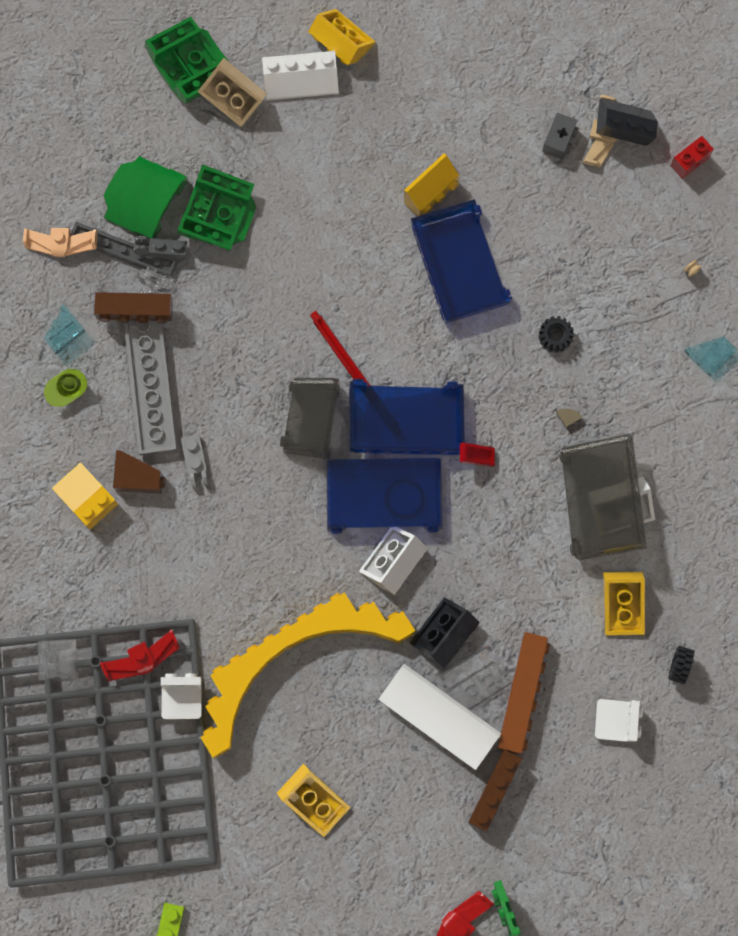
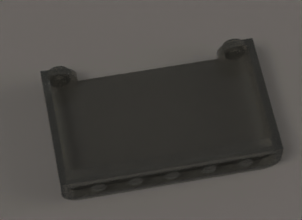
M624 434L562 447L561 452H559V458L561 463H563L572 540L570 545L571 555L581 561L647 549L633 436L631 434Z

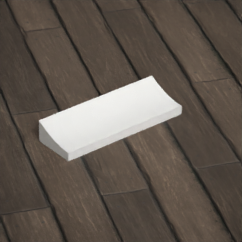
M406 664L401 666L378 699L475 770L501 735L499 731Z

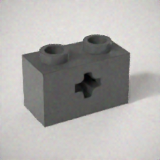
M557 113L545 140L542 152L560 159L564 158L565 153L569 154L572 143H570L571 138H575L579 130L576 127L578 120Z

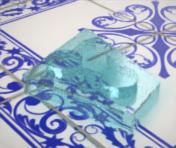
M64 304L60 307L61 312L57 319L53 320L50 330L47 331L44 337L45 342L55 354H58L86 332Z
M725 337L688 347L684 352L711 377L738 349Z

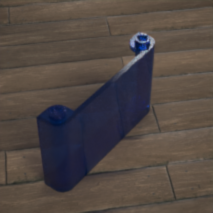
M475 199L411 218L412 231L444 324L509 305L510 300H512L510 290L501 284L480 223L482 209L480 205L476 204Z
M353 379V381L349 382V452L460 455V443L465 442L464 384L450 381L442 388L368 386L364 379Z
M440 458L333 459L326 461L327 531H331V534H342V531L346 530V528L424 527L430 533L439 532V529H443L442 466Z

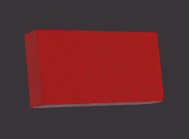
M465 442L460 443V462L494 467L495 448Z

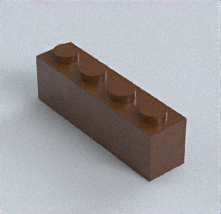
M95 292L94 315L101 322L118 320V322L128 323L129 320H134L139 323L155 321L156 323L164 324L167 321H172L173 298L171 294Z
M506 750L502 751L468 820L469 824L487 832L522 758Z

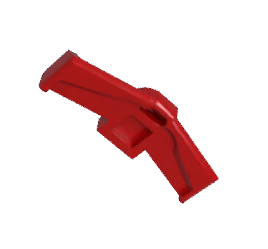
M171 629L149 648H147L144 641L127 649L128 658L102 662L100 666L107 681L138 675L144 676L152 672L154 668L177 651L180 646Z
M480 891L476 892L454 910L446 914L442 919V924L436 936H470L476 929L470 922L492 907L494 903Z

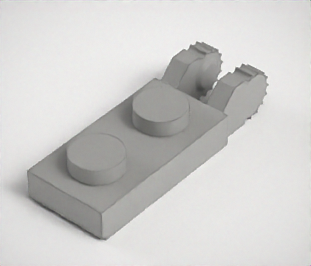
M200 435L181 438L192 488H197L196 474H202L204 487L209 486L206 474L208 471Z

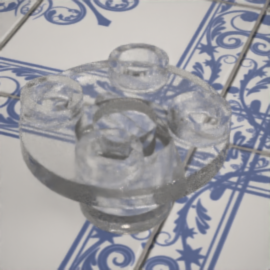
M149 266L138 271L137 278L144 284L140 293L159 294L160 292L168 293L172 291L174 280L171 277L163 276L157 273L155 268Z

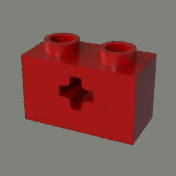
M700 136L677 154L670 166L683 179L708 160L714 148L703 136Z

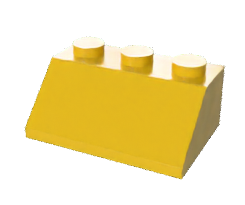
M337 9L317 14L308 31L328 51H335V55L346 65L357 63L376 43V41Z
M445 153L404 190V204L419 219L423 215H428L433 209V205L442 202L446 197L445 194L450 190H455L459 185V173Z

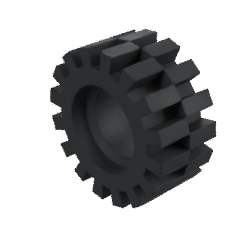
M552 316L542 323L539 339L540 344L544 345L543 348L545 350L548 348L549 352L554 350L555 353H558L559 350L562 352L570 346L574 336V329L571 327L570 322H566V318L562 320L560 319L561 316H557V318ZM553 328H558L563 332V338L559 341H554L550 338L549 331Z
M678 646L670 666L669 680L681 684L686 683L694 660V650Z

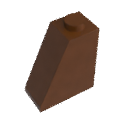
M116 450L113 481L115 491L162 494V488H165L166 478L163 477L161 471L121 450Z

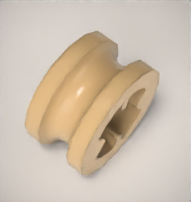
M697 260L692 261L683 269L684 272H688L689 278L702 268L701 265L697 264Z

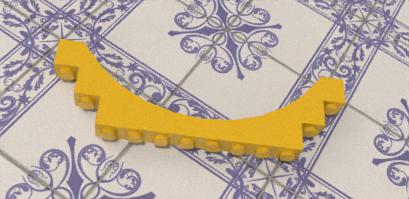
M345 592L341 595L336 593L330 597V601L325 605L320 603L313 608L314 611L308 615L304 613L296 619V623L292 625L286 624L280 628L281 632L275 636L273 634L268 635L263 639L264 642L258 646L256 644L252 645L246 650L247 653L241 657L236 655L229 660L230 663L224 667L220 665L215 668L210 676L222 696L211 698L205 707L217 727L213 728L212 726L203 732L204 735L200 737L212 758L216 759L231 749L234 724L242 700L253 681L275 658L287 649L308 639L327 634L350 632L367 634L400 644L415 634V629L404 612L398 613L396 611L387 617L389 620L386 621L374 602L370 604L369 602L364 603L358 608L359 611L357 612Z

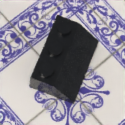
M603 98L599 99L596 134L647 146L656 139L658 121L652 111Z
M444 597L409 644L432 662L445 669L480 622L468 610Z

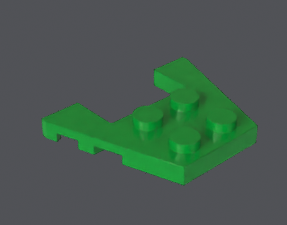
M502 881L493 882L494 890H491L496 908L500 907L498 912L502 926H506L509 936H521Z

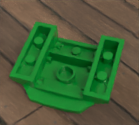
M192 17L145 40V48L158 72L184 104L201 95L198 93L199 89L223 58L228 61L209 32L199 28Z
M140 156L134 162L121 164L103 195L107 205L104 219L138 236H146L149 239L156 238L162 228L160 221L175 194L180 196L188 182L187 176L172 169L169 170Z
M202 164L177 234L231 251L233 244L245 240L256 205L251 193L255 184Z

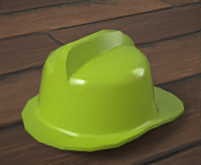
M77 369L64 370L46 383L44 397L52 406L63 407L68 405L86 391L87 379Z

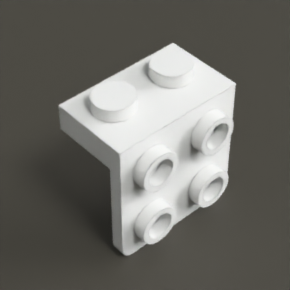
M195 673L185 674V677H177V674H165V677H161L162 718H201V677H197Z
M599 699L596 708L595 738L636 742L637 738L641 737V726H638L639 718H642L643 707L640 706V701L631 700L626 702Z

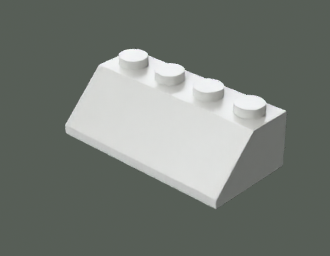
M335 51L262 57L265 92L267 93L266 101L339 94Z

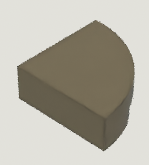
M572 409L556 411L565 428L583 418L577 411Z

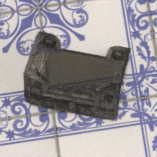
M294 378V381H290L289 392H292L286 431L285 436H281L280 447H283L284 453L329 459L331 434L336 402L338 400L337 395L339 396L340 391L339 379Z

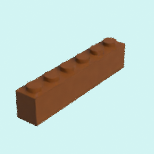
M525 632L523 635L497 749L506 750L521 755L522 751L527 749L528 739H525L526 732H530L533 720H530L531 712H535L537 701L534 700L535 693H539L542 682L538 680L540 673H544L546 666L543 658L544 654L548 655L550 643H547L548 637Z

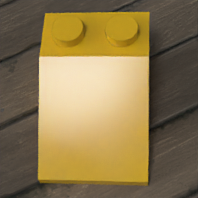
M81 463L52 487L57 495L90 530L118 505L117 501Z
M603 572L605 636L645 635V578L643 572Z
M304 763L277 792V795L288 807L323 837L351 808Z

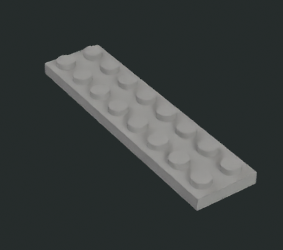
M129 320L128 323H124L138 454L143 456L177 451L163 324L156 323L155 321L139 323Z

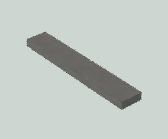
M75 222L71 236L95 229ZM98 230L97 249L94 250L170 279L172 278L178 265V260L137 255L134 253L136 244Z

